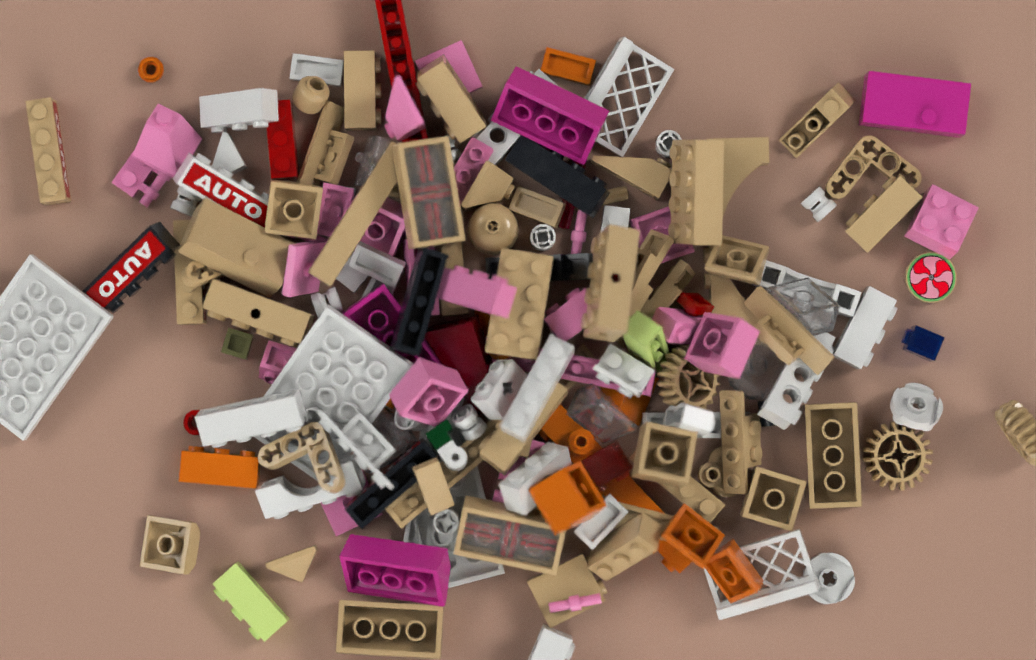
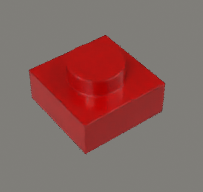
M681 293L677 300L685 308L684 311L694 317L703 315L704 312L712 313L714 306L699 293Z

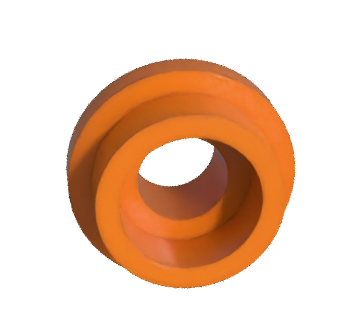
M146 57L139 63L138 73L146 82H157L164 74V66L159 59ZM149 66H155L156 71L154 74L150 75L147 73Z
M577 429L570 434L568 444L574 453L584 455L592 450L594 437L586 429ZM578 437L586 439L585 446L579 447L576 440Z

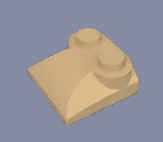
M271 180L264 233L316 239L323 187L305 183Z
M147 515L140 567L179 574H190L196 565L200 540V529L197 523Z

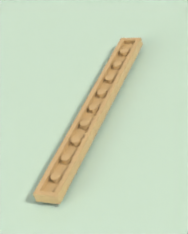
M584 344L575 350L574 355L596 359ZM565 379L559 380V383L568 390L577 383ZM491 420L486 424L487 428L480 437L472 441H465L459 446L467 455V464L463 470H449L443 461L440 462L449 489L484 461L480 458L479 452L481 449L479 446L486 436L492 437L497 431L495 425L499 420ZM418 482L385 509L401 529L427 508Z

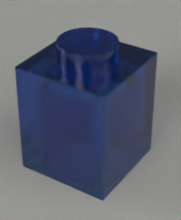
M915 325L912 326L911 330L906 329L901 343H904L902 350L932 362L936 360L945 337Z

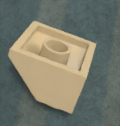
M486 160L464 198L461 209L468 212L478 209L482 205L501 203L503 198L509 199L516 187L512 184L514 178Z

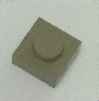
M228 328L221 352L247 360L254 335Z

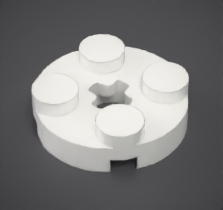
M908 383L905 387L895 390L890 401V409L895 423L912 429L930 431L938 423L942 415L943 403L940 397L937 400L931 388L919 383ZM913 404H918L920 409L914 408Z
M832 552L819 553L810 559L820 587L818 592L811 593L809 596L822 604H833L845 600L851 594L855 585L854 571L850 562L843 556ZM806 566L803 570V576L808 575ZM832 571L834 573L833 578L836 579L833 584L829 582L827 585H824L822 575Z

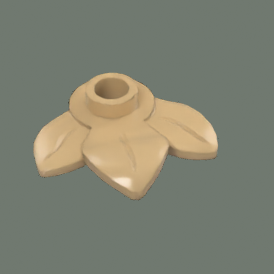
M722 446L718 447L710 453L708 462L699 468L698 478L703 486L713 488L719 496L732 497L736 494L724 492ZM710 470L715 473L713 480L708 476Z

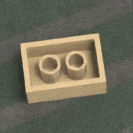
M444 54L418 70L416 86L423 96L428 95L430 97V107L438 118L441 116L446 121L445 129L452 140L457 138L459 143L486 127L485 116Z

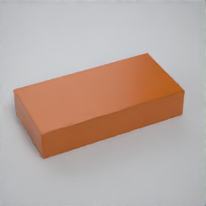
M546 47L541 71L549 76L590 86L596 60Z

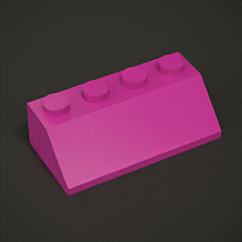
M516 66L504 86L491 121L584 165L603 127L609 110Z
M353 534L349 535L339 556L348 592L445 606L451 569L447 548Z

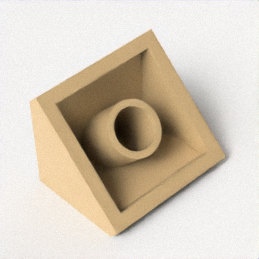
M722 235V245H714L705 265V270L712 275L760 286L769 246Z

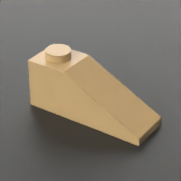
M594 155L591 160L592 164L656 200L662 194L672 172L670 169L671 164L660 158L655 161L651 158Z

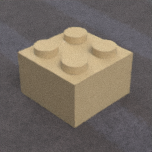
M651 422L644 423L640 426L632 477L681 488L689 484L698 432Z
M754 466L748 484V493L745 494L740 516L792 531L807 481Z

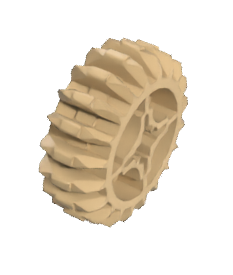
M684 344L672 348L671 353L665 354L666 362L659 363L662 371L656 373L660 376V381L656 384L662 388L658 394L664 397L663 403L669 406L686 403L706 409V404L713 403L712 396L718 395L715 389L721 385L717 382V377L720 375L703 372L684 358L690 345Z
M1016 400L1004 403L995 411V419L1001 428L1000 430L1021 457L1030 465L1036 466L1035 418L1028 412L1027 408H1024Z
M894 421L890 423L891 430L888 429L886 424H882V434L878 430L872 431L876 440L872 438L866 439V442L872 444V448H863V452L870 453V457L863 458V462H871L872 465L868 466L865 470L866 472L875 470L876 473L872 475L871 479L876 481L881 477L879 486L884 487L889 481V490H894L896 483H898L899 490L904 491L905 482H907L910 488L915 487L913 478L918 482L923 481L922 476L919 474L920 471L924 474H929L930 471L923 466L924 463H933L931 459H925V455L933 454V450L924 449V446L929 445L930 441L928 439L920 441L925 434L923 431H919L915 435L916 429L909 428L906 430L907 426L900 425L898 429L897 423ZM899 434L908 437L914 443L917 450H906L902 445V441H900ZM891 436L890 449L886 453L878 454L882 442ZM896 449L903 454H910L903 456L899 463L896 459L886 458L887 456H892V453H896L894 451ZM917 457L913 470L904 476L906 462ZM879 462H890L893 465L894 471H896V477L886 474L880 467Z

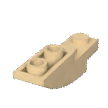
M651 229L640 248H638L629 316H633L637 310L640 312L653 290L648 284L674 242L669 235Z
M680 259L676 265L670 268L667 278L654 290L652 298L646 300L640 310L642 314L652 320L658 307L676 309L682 307L677 300L696 274L689 264ZM623 336L616 340L621 347H626Z

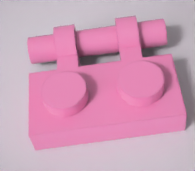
M132 153L111 183L133 198L139 190L144 192L145 194L139 202L148 208L153 199L156 201L160 195L158 192L166 181L169 182L172 177L132 158ZM154 171L158 176L149 187L144 183Z

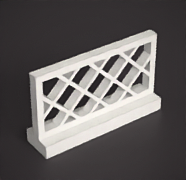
M626 37L619 38L584 98L602 107L604 98L614 95L617 111L609 112L608 116L618 113L622 128L608 131L605 120L603 124L604 133H600L595 142L620 157H623L674 71L667 64L634 45ZM632 51L641 56L643 67L630 70L628 57ZM646 59L653 64L647 65ZM625 64L626 71L620 72ZM658 66L666 71L661 81L651 82L648 68ZM644 69L647 84L634 87L631 72ZM627 73L630 89L617 92L615 85L617 76ZM657 84H658L657 88H656L655 91H654V90H653V85H657ZM612 86L613 93L607 94ZM648 87L651 98L648 103L639 105L635 90ZM631 91L635 106L621 109L618 94ZM644 106H645L644 110H643L642 113H641V112H640V107H644ZM636 109L637 122L635 125L626 127L622 112ZM631 128H632L631 132H630L629 135H628V134H627V129H631ZM623 131L625 142L621 149H618L611 144L609 134ZM604 135H605V136H606V141L603 140L602 138H600V136H604Z
M800 529L740 546L743 553L751 557V564L755 559L768 566L762 577L764 580L763 584L768 587L761 588L758 592L736 602L730 603L728 599H720L718 585L716 586L715 581L704 568L717 607L716 612L719 620L818 592L820 587ZM793 537L797 538L799 544L795 555L781 548L785 540ZM781 541L779 546L773 544ZM769 546L776 550L771 562L757 556L760 547ZM756 549L754 554L749 551ZM800 551L802 553L803 559L798 557ZM779 552L793 559L787 571L773 564ZM795 561L806 566L808 575L798 577L790 573ZM771 568L784 574L781 583L774 585L765 580ZM787 576L792 578V580L785 581Z

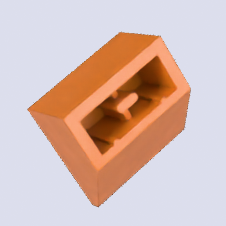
M580 461L559 470L528 490L555 535L590 520L607 506Z

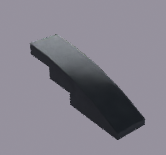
M592 253L549 255L553 256L550 281L591 279L588 278L587 274L590 263H593ZM500 257L485 258L486 274L489 275L488 279L492 280L493 275L497 276Z

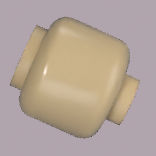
M306 76L297 84L292 100L300 111L307 114H316L322 110L329 98L330 91L325 81L320 77Z

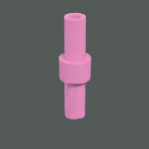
M581 210L577 211L575 229L571 232L570 240L573 241L571 254H580L582 244L586 242L587 232H585L587 214Z
M600 593L582 597L573 595L568 596L569 599L550 602L549 608L550 613L570 609L573 612L582 610L581 607L602 603Z

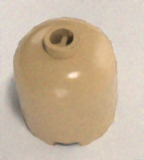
M490 203L482 205L474 211L469 220L468 234L470 241L476 250L485 255L501 254V248L511 249L518 239L519 227L517 219L510 209L501 204Z

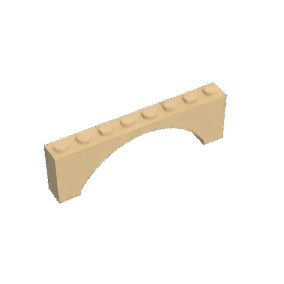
M769 137L706 139L724 140L722 220L726 207L741 182L759 166L769 164ZM708 245V248L703 249L704 263H707L714 245ZM709 273L704 274V287L709 289V299L706 300L714 306L712 313L739 317L753 327L760 321L744 305L746 300L738 292L731 279ZM757 338V339H756V342H755V345L765 344V343L761 342V341Z

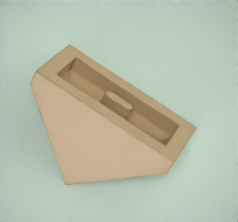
M314 545L269 561L265 565L267 569L303 582L318 549Z

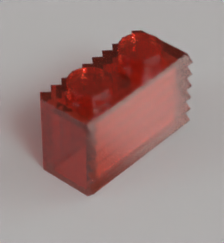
M618 440L580 461L599 493L607 489L606 483L614 478L619 482L631 475L629 470L633 468Z

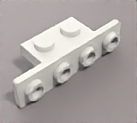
M320 409L317 414L322 418L319 421L321 426L328 433L333 430L339 436L336 441L346 452L351 449L357 455L354 460L363 470L369 467L374 473L371 478L381 489L386 485L392 490L394 488L393 484L378 468L396 451L394 447L360 412L340 430Z

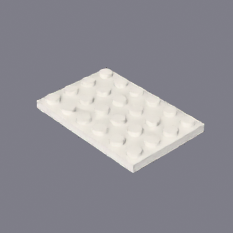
M33 254L28 256L0 296V424L23 441L27 440L114 317V315Z
M328 304L264 396L299 389L307 416L303 426L311 422L319 423L322 418L317 412L320 409L340 430L359 412L372 424L389 401L390 392L412 367L413 363L395 350L390 349L388 345ZM286 429L276 431L275 435L269 437H261V435L253 437L267 445L290 432H286ZM314 430V436H312L311 438L316 440L317 434L320 432ZM332 430L329 434L338 459L349 456L352 450L349 449L346 452L336 441L339 436ZM295 439L289 443L288 451L290 453L297 450L299 446L298 440ZM328 451L320 453L318 458L320 464H325L328 461ZM308 454L291 462L317 480Z

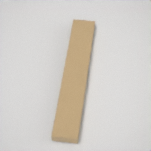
M390 141L308 271L309 274L328 286L333 284L397 183L392 146L396 145V143Z

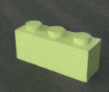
M637 310L633 316H629L628 330L623 335L629 355L658 373L662 370L659 363L666 362L665 354L669 353L664 332L660 325Z
M239 561L213 583L216 587L213 590L214 593L223 602L227 600L233 606L231 609L232 613L240 621L244 619L251 626L248 630L257 640L262 639L265 642L290 619Z

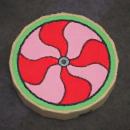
M926 252L917 255L909 263L905 270L904 281L907 290L914 298L924 303H936L944 300L953 292L956 286L957 273L953 263L948 258L936 252Z

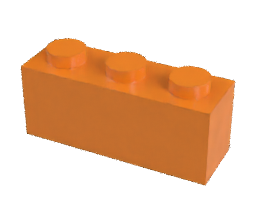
M189 446L188 450L181 451L179 482L256 489L259 485L261 464L258 461V457H255V451L240 450V455L230 454V449L214 448V453L204 452V447Z

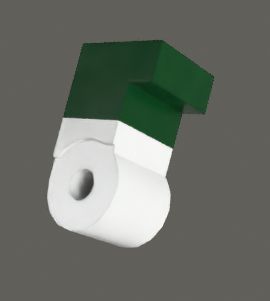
M446 419L425 435L446 467L452 471H460L466 467L467 455L461 447L456 446L449 436L453 432V427Z

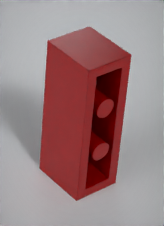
M290 99L278 100L279 121L268 122L267 127L271 179L279 181L297 180L299 169L293 103Z

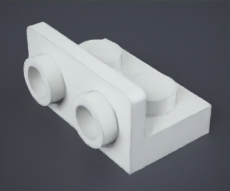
M612 344L608 346L598 364H595L593 370L597 372L596 378L607 385L611 381L620 386L618 391L629 398L633 395L639 398L655 373V370Z

